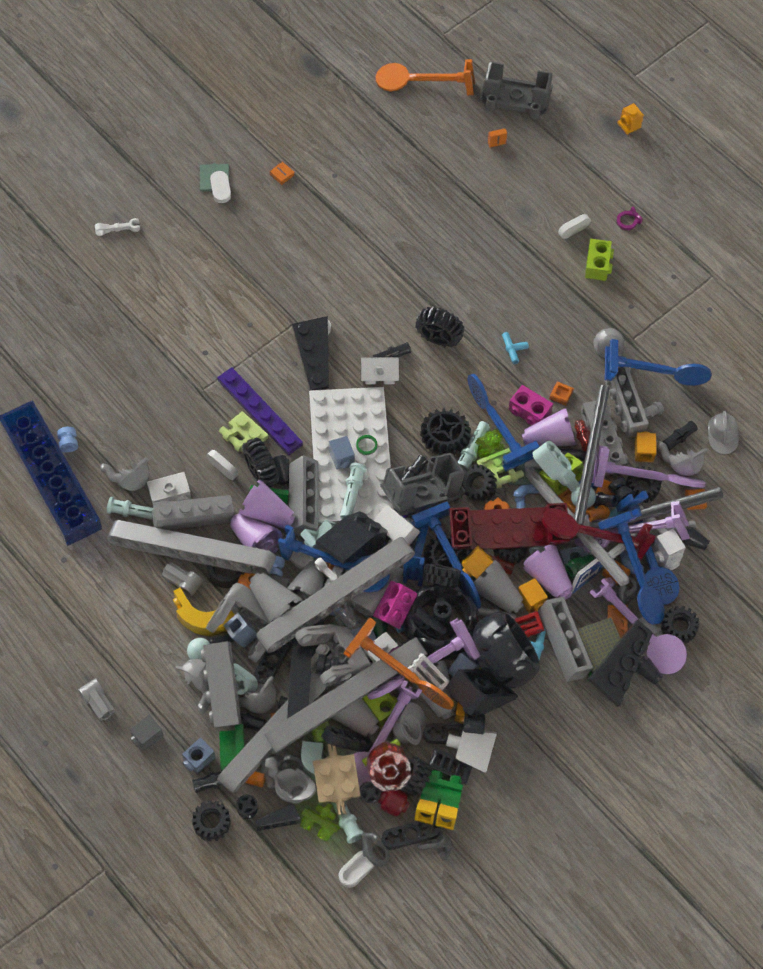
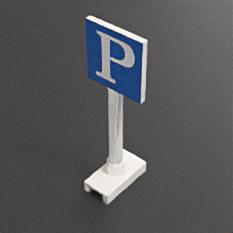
M654 517L643 520V523L656 521ZM665 528L650 530L649 534L655 535L656 539L658 535L667 532ZM637 532V533H632L631 536H635V537H636L637 534H638V532ZM619 543L608 554L614 559L626 550L625 545ZM597 558L577 573L572 584V594L599 574L603 565Z

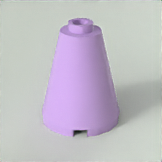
M566 408L524 429L525 433L522 434L524 445L537 441L539 446H542L547 441L553 442L557 447L576 445Z
M258 480L259 486L256 487L254 485L243 502L245 506L244 511L240 509L239 513L285 529L286 525L291 526L295 520L294 512L264 482Z
M240 513L235 514L231 518L230 527L242 545L268 550L273 554L277 552L279 538L283 539L280 530Z
M553 544L544 547L545 551L540 553L538 550L528 557L524 562L523 569L532 578H536L538 583L555 598L564 597L566 600L572 595L573 586L557 547Z

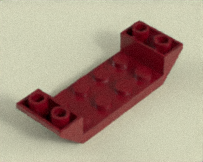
M550 503L545 507L490 510H469V507L449 508L452 548L474 550L478 545L483 550L545 547L551 544L568 543L570 539L555 536L542 523V514L546 509L555 508L568 513L567 503Z

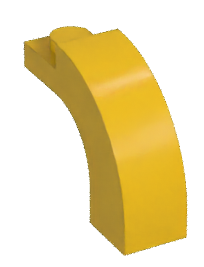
M181 588L173 591L175 597L173 603L178 609L176 610L177 618L184 627L191 632L203 636H213L227 632L223 625L235 616L232 610L223 624L219 625L212 633L206 629V626L216 610L211 612L199 611L190 604Z

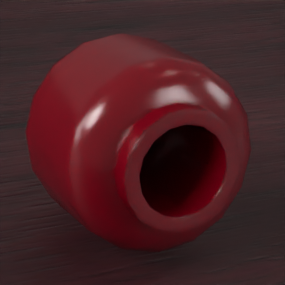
M395 786L384 787L377 801L380 810L394 817L399 816L401 812L405 813L410 804L407 801L408 795Z

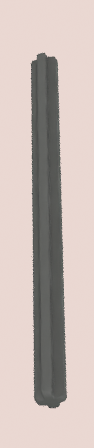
M601 385L598 392L574 519L580 525H583L610 390L609 386Z
M721 487L640 509L642 516L628 522V524L671 513V502L679 501L682 509L721 499L724 496ZM607 519L590 523V527L600 529L598 523ZM576 535L574 538H571L570 540L578 539L579 537Z

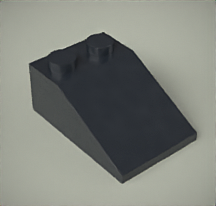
M359 511L347 515L317 539L315 544L342 564L382 549L388 530L382 527L380 523L369 518L367 514Z
M458 669L445 687L451 693L450 696L455 701H458L463 707V711L470 716L484 715L518 698V695L511 688L501 684L491 671L486 673L483 669Z

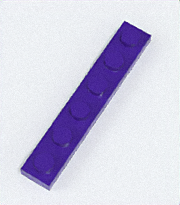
M232 367L217 377L218 382L288 456L303 446V441Z

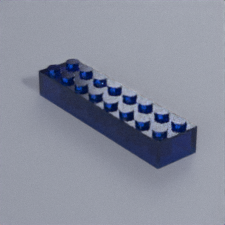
M34 401L27 402L0 415V424L66 545L69 546L102 530L100 518Z

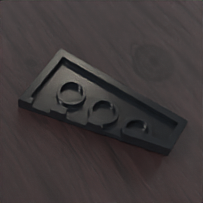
M328 316L292 324L310 391L328 389Z
M639 619L635 620L588 678L617 707L622 704V698L630 686L631 678L636 672L639 660L643 656L653 634Z

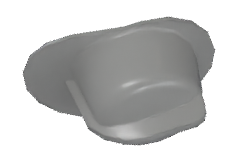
M726 411L711 417L708 422L709 443L717 453L730 454L735 451L739 442L736 419L732 415L727 414Z
M409 703L405 706L401 716L398 717L392 728L394 733L393 740L398 739L402 744H419L426 727V717L418 704Z

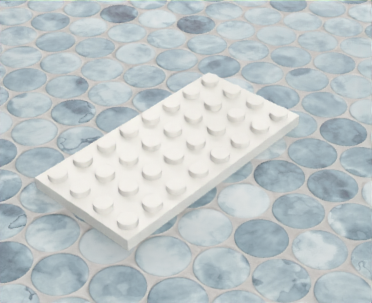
M384 387L309 391L313 459L318 461V525H321L325 520L336 523L342 520L340 514L348 487L346 479L349 478L351 470L350 468L336 470L329 452V441L345 436L348 437L355 454V463L363 464L367 468L366 473L363 474V486L358 491L353 513L360 511L374 520L386 504L394 509V506L380 487V483L384 481L386 470L391 468ZM371 435L377 440V450L373 454L363 455L357 451L356 441L360 436ZM363 439L359 442L358 446L363 451H371L374 449L375 443L371 439Z

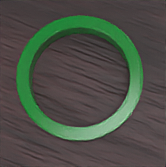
M371 435L360 436L356 441V449L363 455H371L377 450V440ZM363 439H371L375 443V447L371 451H363L359 448L358 444Z

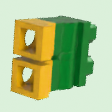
M432 770L431 776L428 777L430 780L425 783L426 787L422 790L414 820L433 825L437 806L440 805L435 826L454 830L463 789L461 777L453 775L450 777V781L442 780L443 774L440 771ZM420 812L425 813V814H429V815H431V816H429V817H424V816L421 815ZM441 818L449 819L452 821L444 822L443 820H441Z

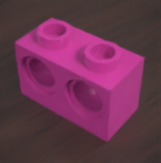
M521 385L510 399L508 410L513 415L520 416L532 426L550 416L553 403Z
M390 581L373 617L400 629L418 593L402 584Z

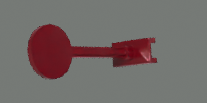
M546 509L542 514L544 527L557 537L571 539L579 532L624 544L621 534L580 525L571 515L560 509ZM644 523L636 537L631 536L640 561L655 540V535L649 534L652 525Z

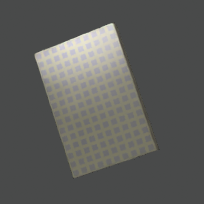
M612 618L577 629L592 664V674L621 639Z

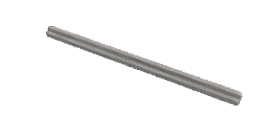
M534 468L525 471L527 479L549 504L564 503ZM567 507L568 514L574 518V514ZM577 533L579 539L620 586L627 585L629 577L593 536Z

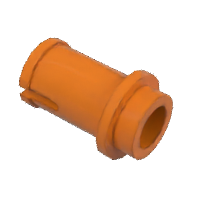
M599 505L596 509L586 510V515H588L590 522L599 519L603 520L610 516V510L607 506Z

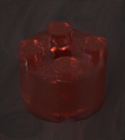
M382 742L373 748L367 757L366 766L370 779L378 789L382 791L399 790L409 781L411 775L410 763L406 753L400 746L389 742Z

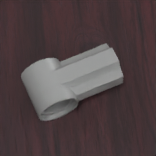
M172 562L165 566L161 574L162 578L181 588L185 596L190 598L193 597L204 582L196 573L192 571L188 573Z
M96 678L78 689L85 703L90 705L100 721L110 718L115 712Z

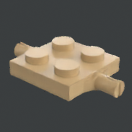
M327 744L329 757L313 761L319 803H336L337 815H341L340 807H342V814L344 815L347 814L345 801L350 798L361 797L354 754L346 756L337 755L336 746L332 745V751L331 744Z

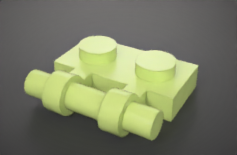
M243 411L229 422L231 430L224 426L219 429L223 439L231 442L234 445V449L242 454V445L248 440L257 437L264 442L268 439V434ZM239 435L243 440L239 441L235 436Z
M509 448L476 461L479 466L483 465L495 474L494 477L497 478L495 482L497 484L496 489H500L502 485L510 482L515 483L518 479L524 477L522 470L515 472L514 469L507 471L509 475L501 478L498 477L497 474L505 472L502 467V459L504 455L511 453Z

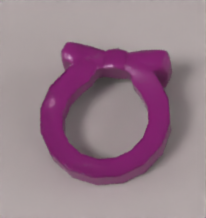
M633 206L630 208V211L619 213L616 223L620 229L632 230L637 224L642 223V217ZM625 215L634 216L635 220L631 225H624L620 221L621 217Z

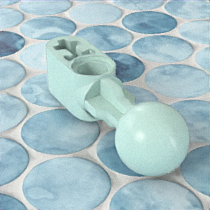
M547 441L533 452V457L551 479L558 480L563 486H567L572 492V503L576 506L580 488L579 482L575 479L576 475L572 472L571 464L553 442ZM592 487L590 488L587 509L596 500V494Z
M196 638L189 643L187 654L190 660L202 659L201 650H204L203 645L210 644L207 639ZM234 663L238 694L253 693L258 687L257 679L240 665Z

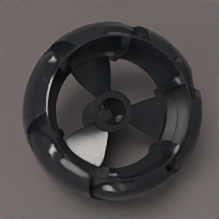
M435 583L433 586H424L416 591L418 594L403 622V629L407 640H412L415 637L418 639L428 654L426 657L451 643V640L457 637L450 624L451 607L453 605L456 610L460 609L463 612L465 626L473 639V630L480 621L479 611L472 597L468 596L462 588ZM436 602L433 609V618L446 626V632L450 637L449 640L440 641L429 638L427 632L410 619L412 613L418 607L422 608L427 604L431 606ZM465 649L453 651L440 660L453 658L457 654L465 652Z
M503 611L494 612L476 624L473 630V640L480 654L477 661L484 672L488 673L491 671L501 684L512 689L523 686L537 675L540 669L538 655L525 632L509 614Z

